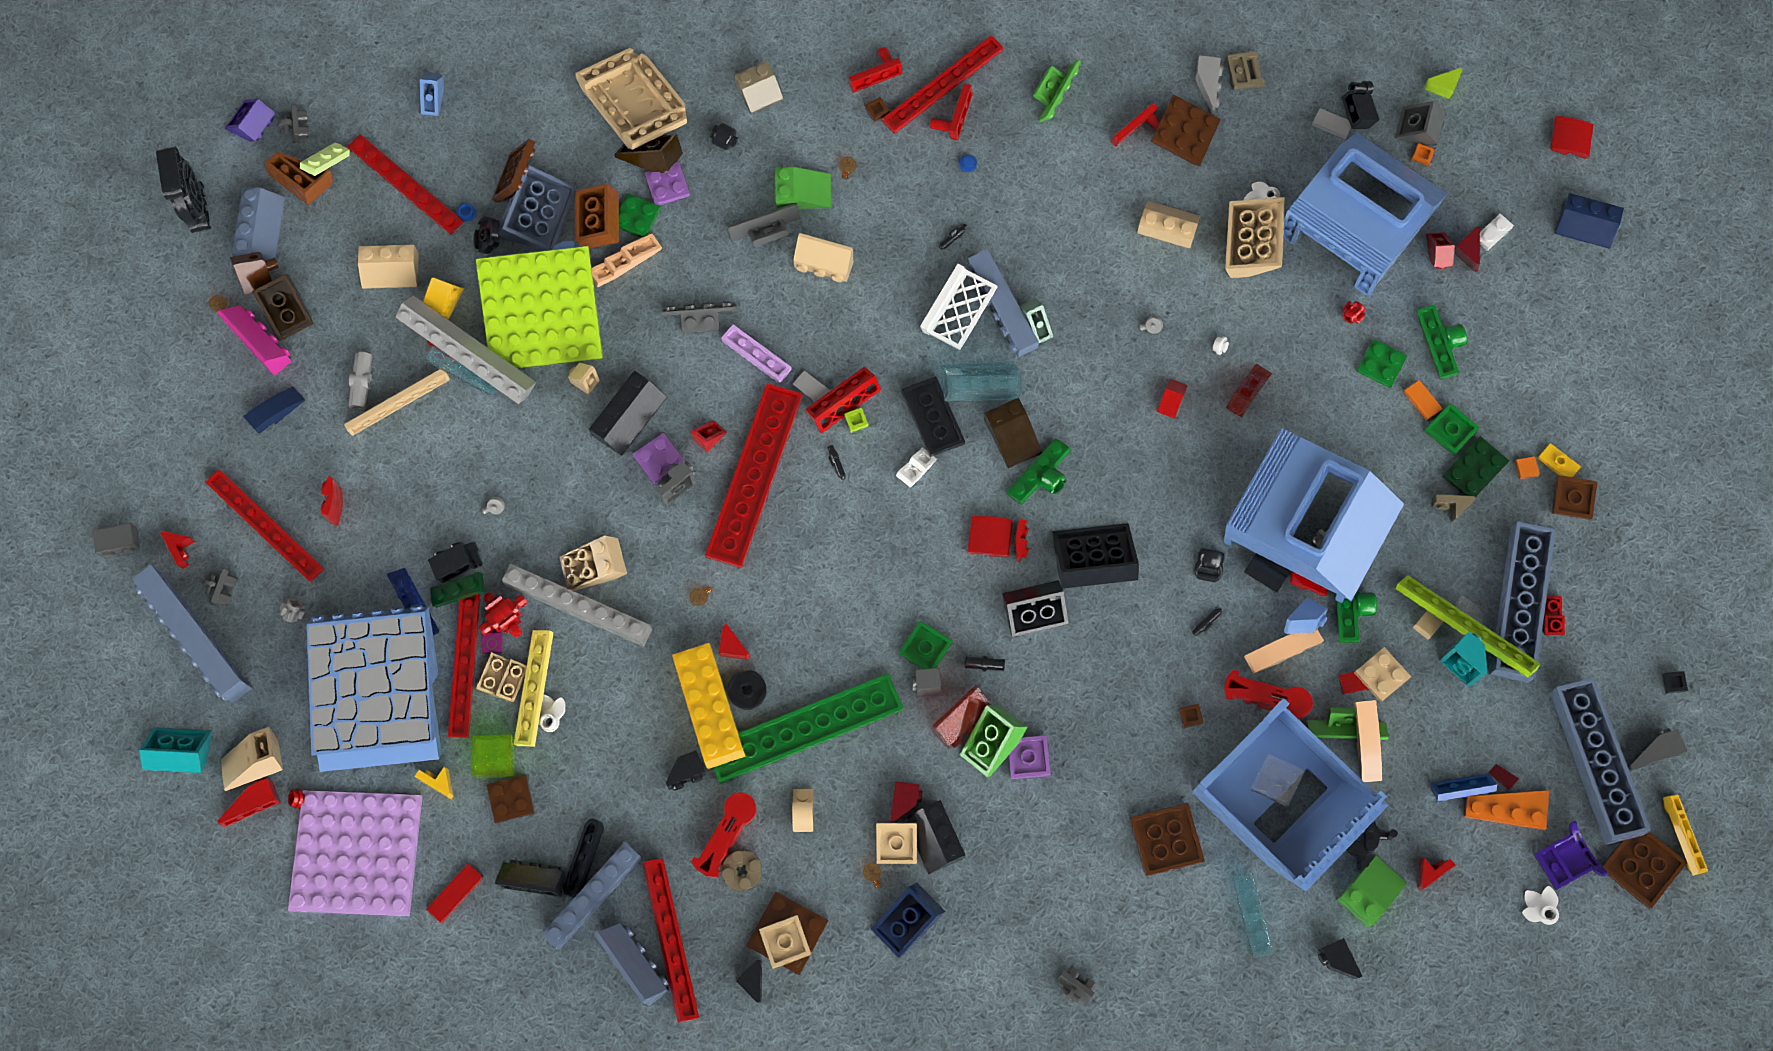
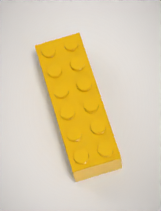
M710 643L673 654L672 657L707 769L746 757Z

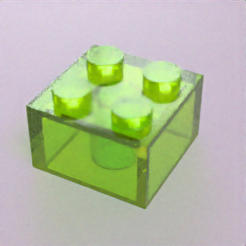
M512 734L472 736L471 776L475 779L515 777V737Z

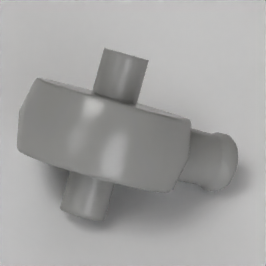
M1157 316L1147 319L1146 324L1140 325V330L1147 329L1149 333H1159L1163 329V322Z
M492 497L488 500L487 507L483 508L482 512L484 514L488 512L494 515L500 514L505 509V502L500 497Z

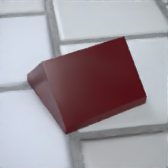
M1476 227L1457 245L1455 254L1474 272H1478L1480 266V227Z

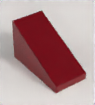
M1497 764L1489 772L1493 778L1508 790L1519 780L1518 777Z

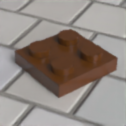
M1558 475L1556 478L1552 514L1587 520L1593 519L1597 481Z
M526 775L487 784L495 824L535 814Z

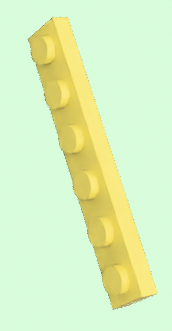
M533 630L514 739V745L535 747L553 639V632L550 630Z

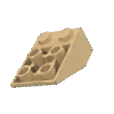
M603 536L559 557L567 589L572 591L615 580L627 574L618 538Z
M270 727L249 734L221 759L224 790L233 789L283 770L279 740Z

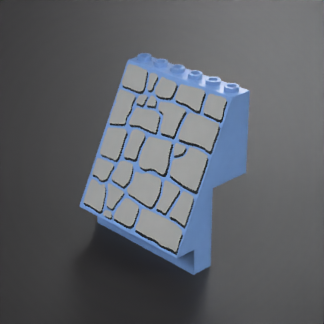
M414 605L411 606V609L395 607L391 611L375 609L371 613L356 611L351 613L352 615L336 613L332 617L325 618L324 615L313 616L307 623L311 756L317 755L320 772L439 759L442 754L432 689V684L438 676V665L429 607Z

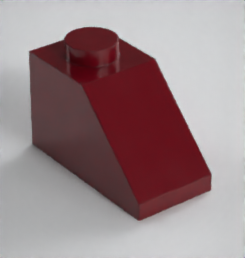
M895 782L890 822L899 821L917 807V802H921L923 791L919 790V784Z

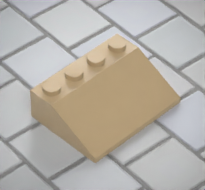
M1285 197L1229 202L1225 269L1230 278L1251 277L1282 267Z

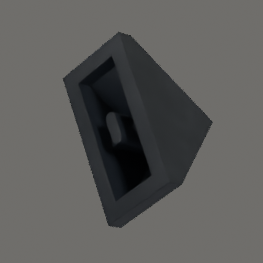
M756 960L736 982L757 1003H762V961Z

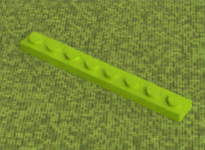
M1409 575L1397 584L1396 590L1463 635H1466L1469 631L1478 635L1482 643L1485 644L1486 651L1501 659L1520 674L1529 678L1539 668L1541 663Z

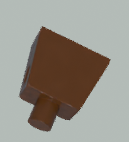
M261 252L230 257L245 295L271 282L272 279L269 271L279 268L275 258L264 261Z

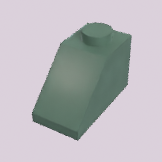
M1033 298L1019 305L1039 344L1054 337L1043 304Z

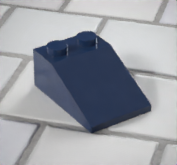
M915 883L903 892L871 930L898 958H901L945 913V910L918 883Z

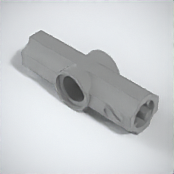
M366 352L355 353L353 372L349 376V408L355 410L366 409L368 390L371 389L369 385L370 381H372V354Z

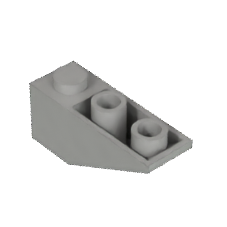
M1199 55L1195 80L1210 114H1213L1215 108L1219 107L1220 97H1217V92H1220L1221 81H1218L1219 76H1222L1223 65H1220L1221 58Z

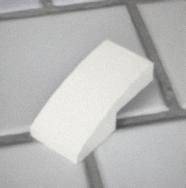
M922 447L897 472L896 476L909 487H912L937 459L934 456L930 457L927 450Z

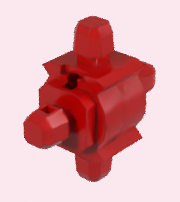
M491 592L487 593L484 596V600L487 603L485 609L488 612L484 615L488 621H484L479 626V630L483 635H487L495 628L498 633L503 630L505 634L509 632L513 637H519L522 634V629L519 626L521 621L518 618L522 614L518 609H522L528 601L523 595L515 597L514 601L511 602L508 597L503 600L501 596L496 597Z

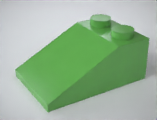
M775 167L777 209L793 203H797L798 209L831 208V174L797 167Z
M986 705L960 756L986 777H990L1019 744L1027 726L1000 705Z
M1375 856L1369 862V866L1362 870L1337 900L1369 928L1388 909L1407 882L1379 857Z

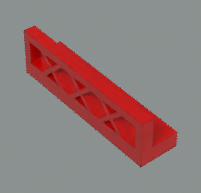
M864 366L807 407L805 411L815 422L818 430L823 433L844 418L845 413L855 410L880 392L881 388L875 375ZM873 384L874 388L866 392L867 388ZM859 395L856 401L851 402L853 397ZM844 406L841 412L836 413L838 408ZM828 417L827 422L821 425L820 421Z

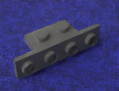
M793 203L729 225L728 231L731 241L735 242L750 237L754 247L788 236L785 224L801 219L798 205Z
M722 302L721 305L714 306V303H705L703 307L688 304L684 305V308L666 306V309L662 311V316L681 315L682 333L720 330L718 312L737 310V304Z

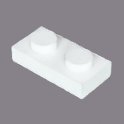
M1499 214L1480 232V245L1488 251L1514 225L1503 215Z

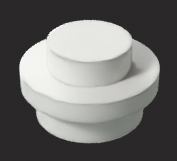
M1224 336L1216 338L1213 345V351L1216 354L1221 355L1222 352H1226L1229 345L1227 338Z

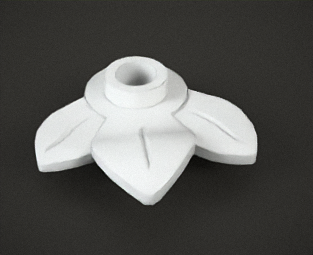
M1255 182L1252 184L1253 191L1249 192L1244 200L1280 198V191L1276 187H1269L1264 182ZM1274 193V196L1268 197V194Z
M543 694L538 725H541L544 731L553 732L558 728L559 719L565 712V701L563 698L554 701L551 697ZM552 719V724L549 726L548 722Z
M1547 886L1542 894L1529 890L1525 891L1524 899L1528 906L1522 912L1525 918L1531 922L1541 921L1547 925L1556 923L1559 918V912L1556 908L1558 897L1555 891L1550 886ZM1546 911L1551 913V918L1545 916Z

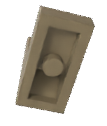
M1436 494L1432 499V507H1438V510H1449L1451 508L1453 522L1475 501V496Z

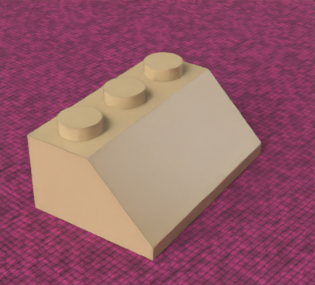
M1147 201L1137 233L1190 249L1200 216Z
M799 233L794 255V267L801 272H814L818 277L828 276L836 282H847L854 263L853 248Z
M415 245L359 246L358 267L362 289L417 287L419 253Z

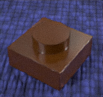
M881 97L865 105V110L873 122L889 114V109Z
M1199 704L1179 708L1183 728L1204 723Z

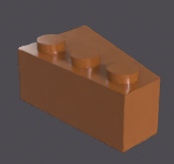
M276 152L265 162L268 175L305 204L310 205L334 182L331 170L326 169L314 176L300 169L301 161L299 159Z

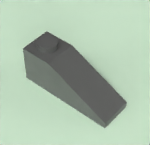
M1668 728L1659 731V736L1653 738L1627 765L1629 771L1688 752L1679 730L1671 731Z

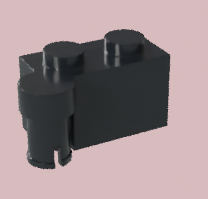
M1371 81L1351 82L1348 86L1350 91L1341 97L1351 129H1369L1379 121L1371 96L1374 85Z
M457 542L452 544L449 549L433 554V557L428 559L435 579L444 583L470 570L469 566H471V569L478 568L477 564L482 566L483 563L478 554L477 544L475 542L468 544Z

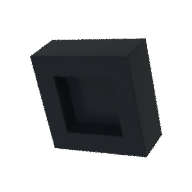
M1684 671L1662 674L1666 694L1688 691Z

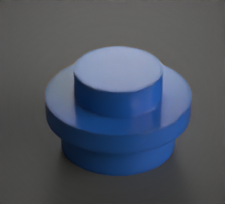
M964 155L959 160V167L964 172H972L977 167V160L972 155Z
M464 203L459 206L457 214L461 220L471 221L476 215V210L473 205Z

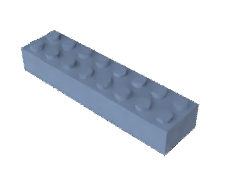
M1517 521L1510 528L1495 633L1538 661L1556 529ZM1492 654L1489 675L1526 683L1535 679L1536 671L1527 678Z
M149 565L132 578L136 584L134 589L147 599L145 600L147 606L151 610H155L157 619L169 628L167 632L172 638H176L180 642L178 644L180 649L185 654L188 653L191 657L189 659L190 662L202 671L201 676L207 683L210 682L214 686L212 690L218 697H221L225 702L229 700L235 703L252 689L162 572Z
M1591 678L1556 687L1550 692L1605 845L1647 834L1651 831L1650 825L1595 679Z

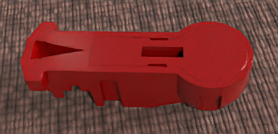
M1234 669L1225 681L1224 693L1225 699L1228 700L1235 698L1243 699L1248 705L1251 702L1256 703L1257 707L1271 711L1284 698L1289 703L1286 708L1298 720L1306 717L1313 707L1311 694L1302 687L1284 689L1239 676V671Z
M740 792L728 797L724 805L725 815L701 856L692 859L691 863L696 870L706 877L718 878L721 873L719 867L724 858H727L729 847L733 848L744 826L750 824L757 814V806L749 794Z

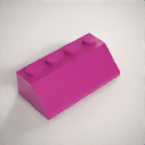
M239 305L217 312L228 327L274 376L292 362L288 357L290 353L284 346L280 348L277 345L279 341L272 334H266L267 328L260 321L256 323L253 320L255 316L249 309L244 310Z

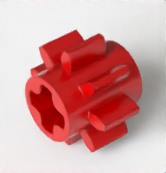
M1349 301L1342 309L1344 312L1342 317L1350 324L1354 322L1359 324L1366 315L1364 313L1365 307L1358 301H1355L1353 304Z

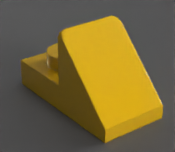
M443 767L437 778L436 775L428 770L425 773L418 770L414 777L446 797L453 798L449 769Z

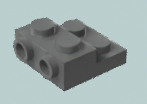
M683 461L675 463L671 466L668 472L670 480L664 481L659 486L657 491L665 506H668L696 483L694 469L688 461L685 463Z

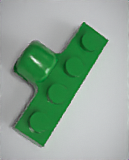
M1435 304L1416 310L1440 380L1458 375L1459 369L1452 350L1467 344L1468 338L1465 328L1462 324L1444 327Z
M1055 438L1007 491V495L1023 505L1039 487L1044 488L1051 494L1059 493L1066 483V478L1056 467L1071 452L1070 447Z
M1357 591L1352 601L1346 598L1342 603L1336 601L1339 643H1359L1358 617L1374 616L1376 614L1377 597L1375 593H1360Z

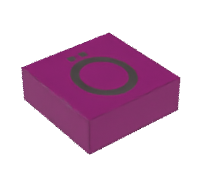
M502 633L482 634L483 654H490L491 652L503 653Z

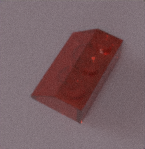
M975 685L933 725L932 733L948 749L952 746L956 748L963 741L961 738L966 733L968 735L972 733L986 705L991 704Z

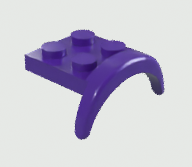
M1576 821L1569 824L1570 834L1533 854L1555 890L1590 871H1594L1599 876L1608 875V871L1599 864L1588 849Z

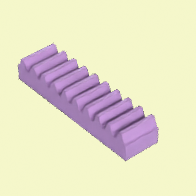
M734 324L721 338L725 345L734 349L736 353H739L747 361L757 366L759 370L769 375L778 384L792 370L791 366Z

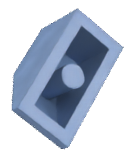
M426 73L420 78L421 114L439 116L444 92L443 75Z
M1307 597L1287 618L1284 633H1314L1319 626L1323 627L1326 623L1327 617L1325 615L1327 608Z

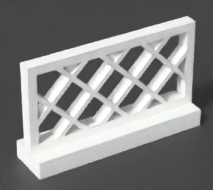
M957 264L920 326L922 332L930 334L961 350L996 291L997 285ZM966 276L973 278L975 285L964 288L963 281ZM986 285L991 288L988 294L980 296L978 287ZM976 288L978 297L967 299L966 291ZM964 292L965 301L955 303L954 296ZM979 300L980 308L971 311L969 303ZM967 304L969 312L958 315L956 307ZM954 308L956 316L946 319L944 315L946 310ZM970 316V325L961 327L960 319ZM957 320L959 328L949 331L947 322ZM945 323L947 332L938 334L934 331L937 325ZM961 332L962 338L959 343L953 342L950 335Z

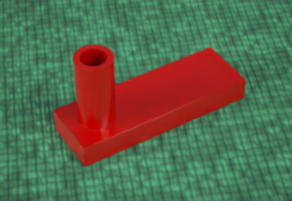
M887 47L880 48L878 55L883 64L849 77L853 93L901 75L902 65L900 59H893Z
M963 85L952 121L932 118L930 123L931 129L949 132L951 139L958 141L973 96L971 85Z
M1152 103L1113 137L1111 143L1115 147L1118 146L1146 121L1156 131L1160 119L1155 115L1158 107Z

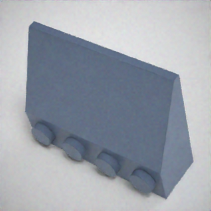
M529 165L526 174L521 178V181H523L521 188L510 196L500 223L498 235L515 243L550 251L556 245L576 187Z
M619 923L594 934L642 1003L650 1006L669 992L667 988L669 985L668 981L663 975L658 976L655 971L657 969L656 964L651 958L646 959L643 954L646 952L640 942H634L632 939L634 933L628 925L624 927Z

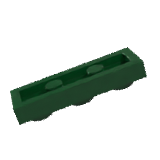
M477 572L430 588L432 606L438 608L485 592L483 574Z

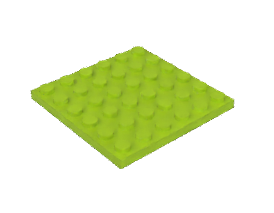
M589 246L476 259L487 346L491 351L516 368L603 358Z

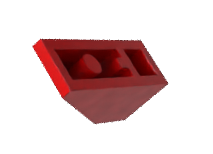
M268 778L255 780L254 784L248 786L218 819V824L226 827L281 803L273 781Z

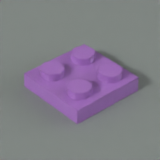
M679 162L675 163L666 173L645 172L654 204L662 205L690 196Z
M664 433L633 453L634 458L654 485L668 476L669 469L675 463L682 461L685 463Z
M1047 736L1021 738L1019 744L1008 755L1011 779L1050 776Z

